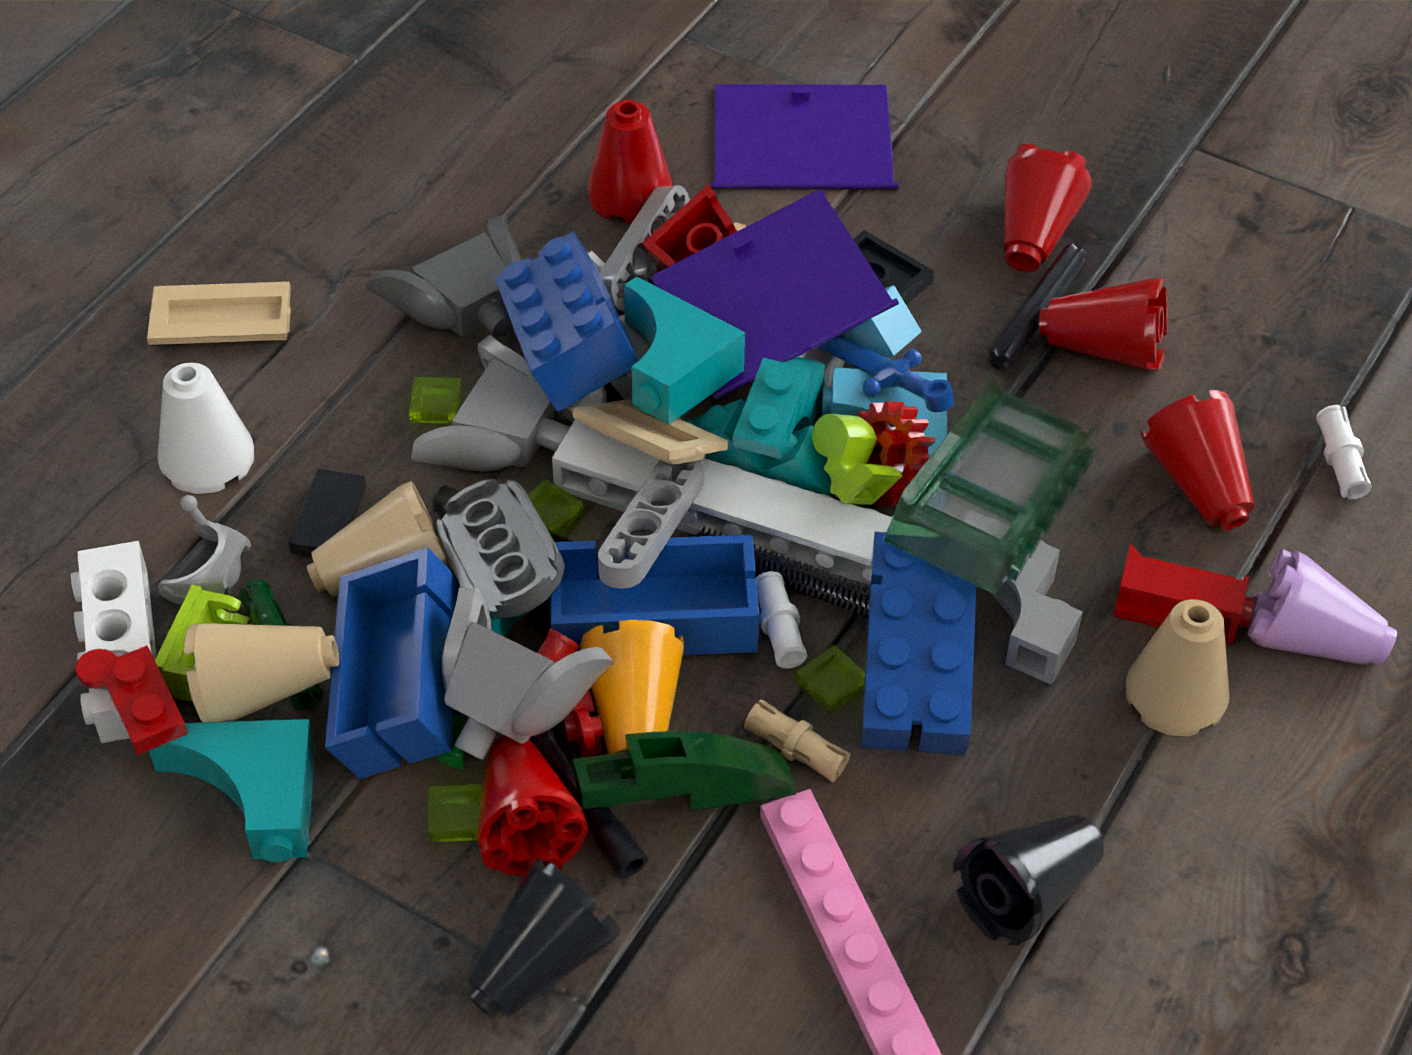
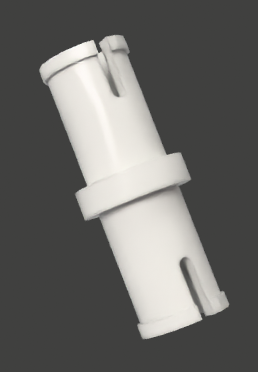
M1331 405L1320 410L1316 416L1326 443L1323 453L1327 464L1334 468L1341 496L1343 498L1347 496L1348 499H1358L1367 495L1372 489V484L1368 479L1361 459L1364 449L1361 441L1353 435L1346 408H1340V405Z
M773 571L762 573L755 578L757 581L758 603L761 609L759 616L761 629L765 634L769 635L775 653L776 664L781 668H794L801 665L807 658V651L802 643L798 629L800 623L799 612L796 606L789 601L784 587L783 576Z

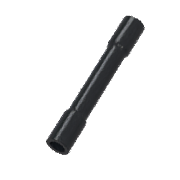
M554 726L546 732L531 736L529 738L530 742L534 743L582 808L574 778L573 759L575 758L563 743L562 735ZM609 807L583 809L586 822L594 832L597 843L619 875L626 878L643 869L648 861V857L625 824L616 818Z

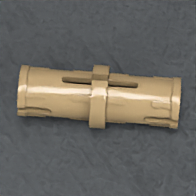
M760 699L758 704L756 703L745 720V729L764 738L782 750L781 754L784 755V758L789 761L796 759L806 764L831 782L836 781V778L841 775L850 759V752L832 744L812 731L813 725L805 720L797 722L778 711L763 699Z

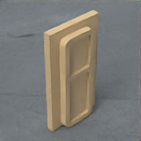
M290 282L154 286L151 311L149 313L148 344L287 340L291 314Z
M632 399L573 408L572 417L586 423L587 427L666 463L681 464L702 460L705 458V454L728 450L729 440L680 419H676L668 425L633 406Z

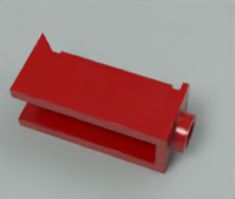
M1130 543L1113 617L1160 627L1178 603L1191 599L1202 600L1213 605L1221 613L1224 621L1225 643L1233 645L1238 626H1249L1255 598L1246 596L1249 581L1248 575H1244L1243 580L1235 579L1236 577L1154 558L1142 557Z

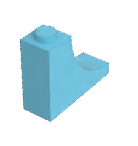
M834 368L832 387L823 386L822 415L857 416L859 411H869V404L901 401L904 402V406L916 407L918 409L916 419L928 420L929 425L924 431L925 437H935L936 441L932 446L928 447V454L935 456L937 459L936 463L927 464L926 470L932 476L931 482H920L919 484L923 492L924 511L943 512L947 487V410L943 412L929 411L926 408L924 399L900 387L882 388L878 395L874 397L867 396L862 389L865 380L875 376L861 369ZM912 372L929 381L937 379L947 381V373ZM888 423L890 427H895L893 424Z

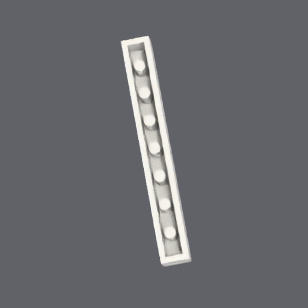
M575 419L552 457L554 489L625 512L660 459L587 427L586 423ZM706 458L701 460V490L676 527V529L694 535L698 534L703 526H706L705 533L711 528L710 535L713 534L714 530H717L716 536L720 532H722V536L726 534L753 535V545L756 544V552L760 546L762 547V554L765 548H767V556L771 550L773 551V558L778 552V560H780L782 554L784 555V562L789 556V564L792 563L793 559H796L795 566H797L799 561H801L800 568H803L804 564L807 563L806 570L813 565L812 572L815 571L816 567H819L817 574H820L822 569H824L823 576H826L827 572L830 571V579L835 573V580L841 575L840 582H843L846 577V584H849L852 579V586L859 582L858 588L865 584L864 590L870 586L874 531L940 536V532L928 529L921 524L909 523L881 514L873 509L862 508L852 504H842L841 501L831 496L817 494L789 485L781 480L769 479L744 471L739 467L725 465ZM656 501L650 504L654 506H666L672 503L668 501Z

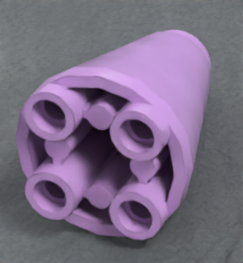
M1284 549L1277 553L1269 570V576L1273 578L1265 594L1258 591L1253 596L1255 601L1250 619L1252 623L1248 631V636L1251 637L1252 641L1262 647L1364 666L1369 663L1381 666L1388 658L1395 644L1397 630L1388 626V621L1307 555L1297 550L1291 553Z

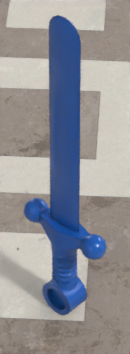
M842 335L817 347L875 376L865 380L862 389L867 396L874 397L878 395L882 388L900 387L924 399L926 408L932 412L946 411L954 404L952 387L948 381L943 379L929 381L909 370L911 367L914 368L921 363L922 356L916 349L907 350L902 358L892 361Z

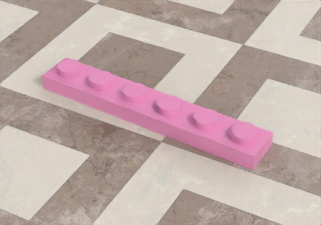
M811 789L761 805L760 817L873 1055H942Z

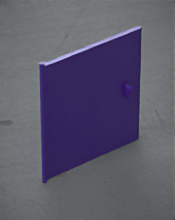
M715 84V182H711V188L898 189L899 183H894L887 85Z
M821 189L651 276L656 287L745 332L744 371L712 393L715 400L753 381L763 357L783 363L793 360L899 304L897 298L891 299Z

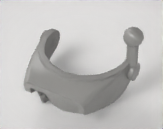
M186 495L181 499V508L189 512L195 520V533L204 539L217 542L218 545L215 553L207 563L194 573L178 579L160 581L158 585L159 594L166 600L182 605L191 585L200 586L202 590L229 595L231 588L238 581L241 573L240 555L251 547L250 540L240 532L206 520L197 507L196 498L192 495Z

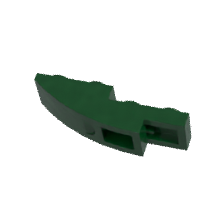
M654 731L625 734L626 752L573 759L574 778L583 809L607 808L617 804L650 799L660 800L683 794L686 795L690 810L713 809L724 805L757 800L766 801L777 797L796 795V786L783 754L754 742L713 733Z

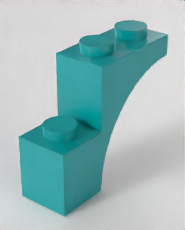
M763 357L734 431L733 447L780 459L794 428L803 429L814 425L822 404L823 386H825V363L801 357L783 363Z
M742 399L722 407L715 405L705 414L691 420L689 418L682 419V421L729 440L728 450L705 454L706 459L725 465H733L750 473L773 480H781L804 490L833 497L834 494L830 492L832 481L829 474L824 470L828 457L819 454L814 448L812 441L814 427L812 425L792 432L781 458L778 459L733 447V434L745 405Z

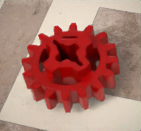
M901 401L869 404V411H859L857 413L858 417L869 423L877 437L867 464L891 466L902 474V477L875 501V506L878 507L910 504V497H921L923 492L919 483L931 482L932 476L926 470L927 464L936 463L937 459L935 456L928 454V447L936 442L935 437H925L924 431L929 425L928 420L916 419L918 409L916 407L904 406V402ZM888 423L893 424L895 427H890Z

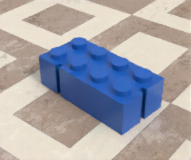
M574 231L564 237L554 238L549 241L542 250L538 251L539 257L532 260L531 257H528L523 261H515L508 265L501 274L494 277L530 372L558 412L632 370V366L639 361L604 281Z
M874 531L861 748L908 751L913 724L922 725L918 741V752L965 755L971 734L978 538Z
M753 535L669 538L644 579L639 584L624 589L612 588L598 580L596 541L555 542L564 559L565 569L560 584L551 595V627L553 630L577 643L579 647L576 652L580 651V642L585 633L603 625V634L619 631V621L651 620L674 627L675 637L678 638L682 635L684 639L683 655L758 652L759 605L757 581L755 579ZM626 554V559L630 560V555Z
M428 547L340 577L335 629L339 665L332 667L325 748L360 779L401 767L402 757L409 763H414L452 751L454 709L446 705L444 701L446 692L441 676V661L445 640L456 606L460 583L457 577Z

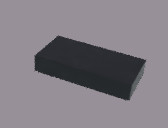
M323 469L317 470L289 541L291 553L312 557L311 552L354 520L366 489L364 476Z

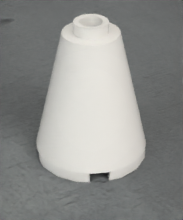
M199 363L177 365L165 375L163 380L158 443V464L163 475L171 480L172 485L181 491L203 494L215 493L226 489L225 482L230 481L237 475L239 480L242 479L254 462L252 437L215 377L206 366Z

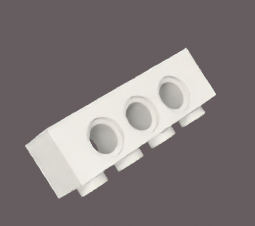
M139 541L78 551L79 572L71 573V583L76 603L82 602V611L74 612V621L79 642H85L86 651L78 652L77 660L86 652L98 648L107 649L113 652L116 657H119L146 645L155 660L157 655L148 571ZM106 687L100 689L89 688V693L81 694L84 721L86 725L95 723L101 743L129 738Z

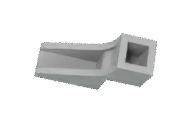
M969 512L963 522L962 537L978 538L977 578L1010 615L1015 627L1010 635L1005 665L1052 685L1076 643L1083 611L1071 607L1062 600L1045 596L1055 579L1060 549L1052 547L1040 539L1031 538L1004 527L994 520L985 519Z

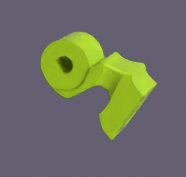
M825 414L818 419L814 426L812 441L817 452L828 457L824 470L829 474L832 481L830 492L836 494L842 504L872 505L902 477V474L891 466L867 464L877 437L873 428L864 419L858 416Z

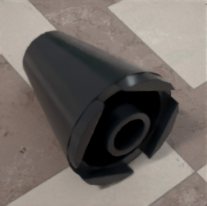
M1070 815L972 840L958 850L953 862V874L960 870L963 886L956 890L959 901L971 921L986 936L993 940L1003 936L1012 940L1008 945L1017 946L1034 937L1100 863L1104 855L1102 835L1099 829L1086 818L1079 815Z
M537 857L526 871L466 980L473 989L467 997L490 1018L493 1019L498 1012L509 1018L611 944L620 934V929L609 914L600 922L593 914L595 912L594 904L597 901L555 865L549 862L544 866L542 859Z

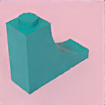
M635 277L624 285L625 323L637 330L651 346L647 353L632 366L633 406L669 425L744 371L745 332L639 277Z
M309 719L185 723L187 735L149 750L155 771L183 773L205 780L218 787L237 804L245 817V833L253 859L283 862L290 858L307 857L316 750Z

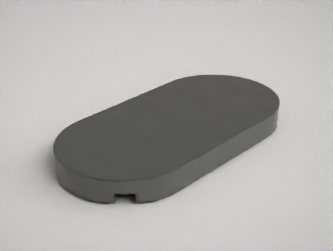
M494 479L474 483L455 494L444 506L446 514L443 516L442 521H440L439 517L437 518L435 534L461 587L478 588L486 600L490 618L503 619L526 613L549 598L563 578L565 564L559 549L523 487L517 482L506 480L508 485L498 484Z

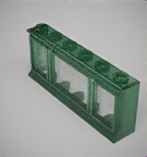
M993 377L901 493L883 541L997 595L1008 578L1014 581L1018 580L1028 558L1031 559L1042 536H1046L1055 516H1059L1068 496L1073 494L1081 476L1086 474L1096 453V449L1089 446L1096 429L1091 428L1087 433L1082 430L1083 427L1007 392L1002 394Z

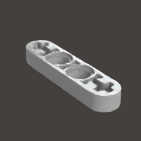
M680 185L657 187L599 272L617 311H625L624 285L635 277L648 282L656 268L642 243L651 236V226L654 233L690 201L684 187ZM633 255H634V261H635V267H634V269H633V264H632V257H633Z
M662 460L658 461L599 549V577L605 585L619 589L631 588L644 579L701 490V460L681 464H670ZM656 501H668L672 504L666 506H654L650 503ZM640 530L653 532V534L647 536H634L630 533ZM626 554L630 555V560L626 559Z

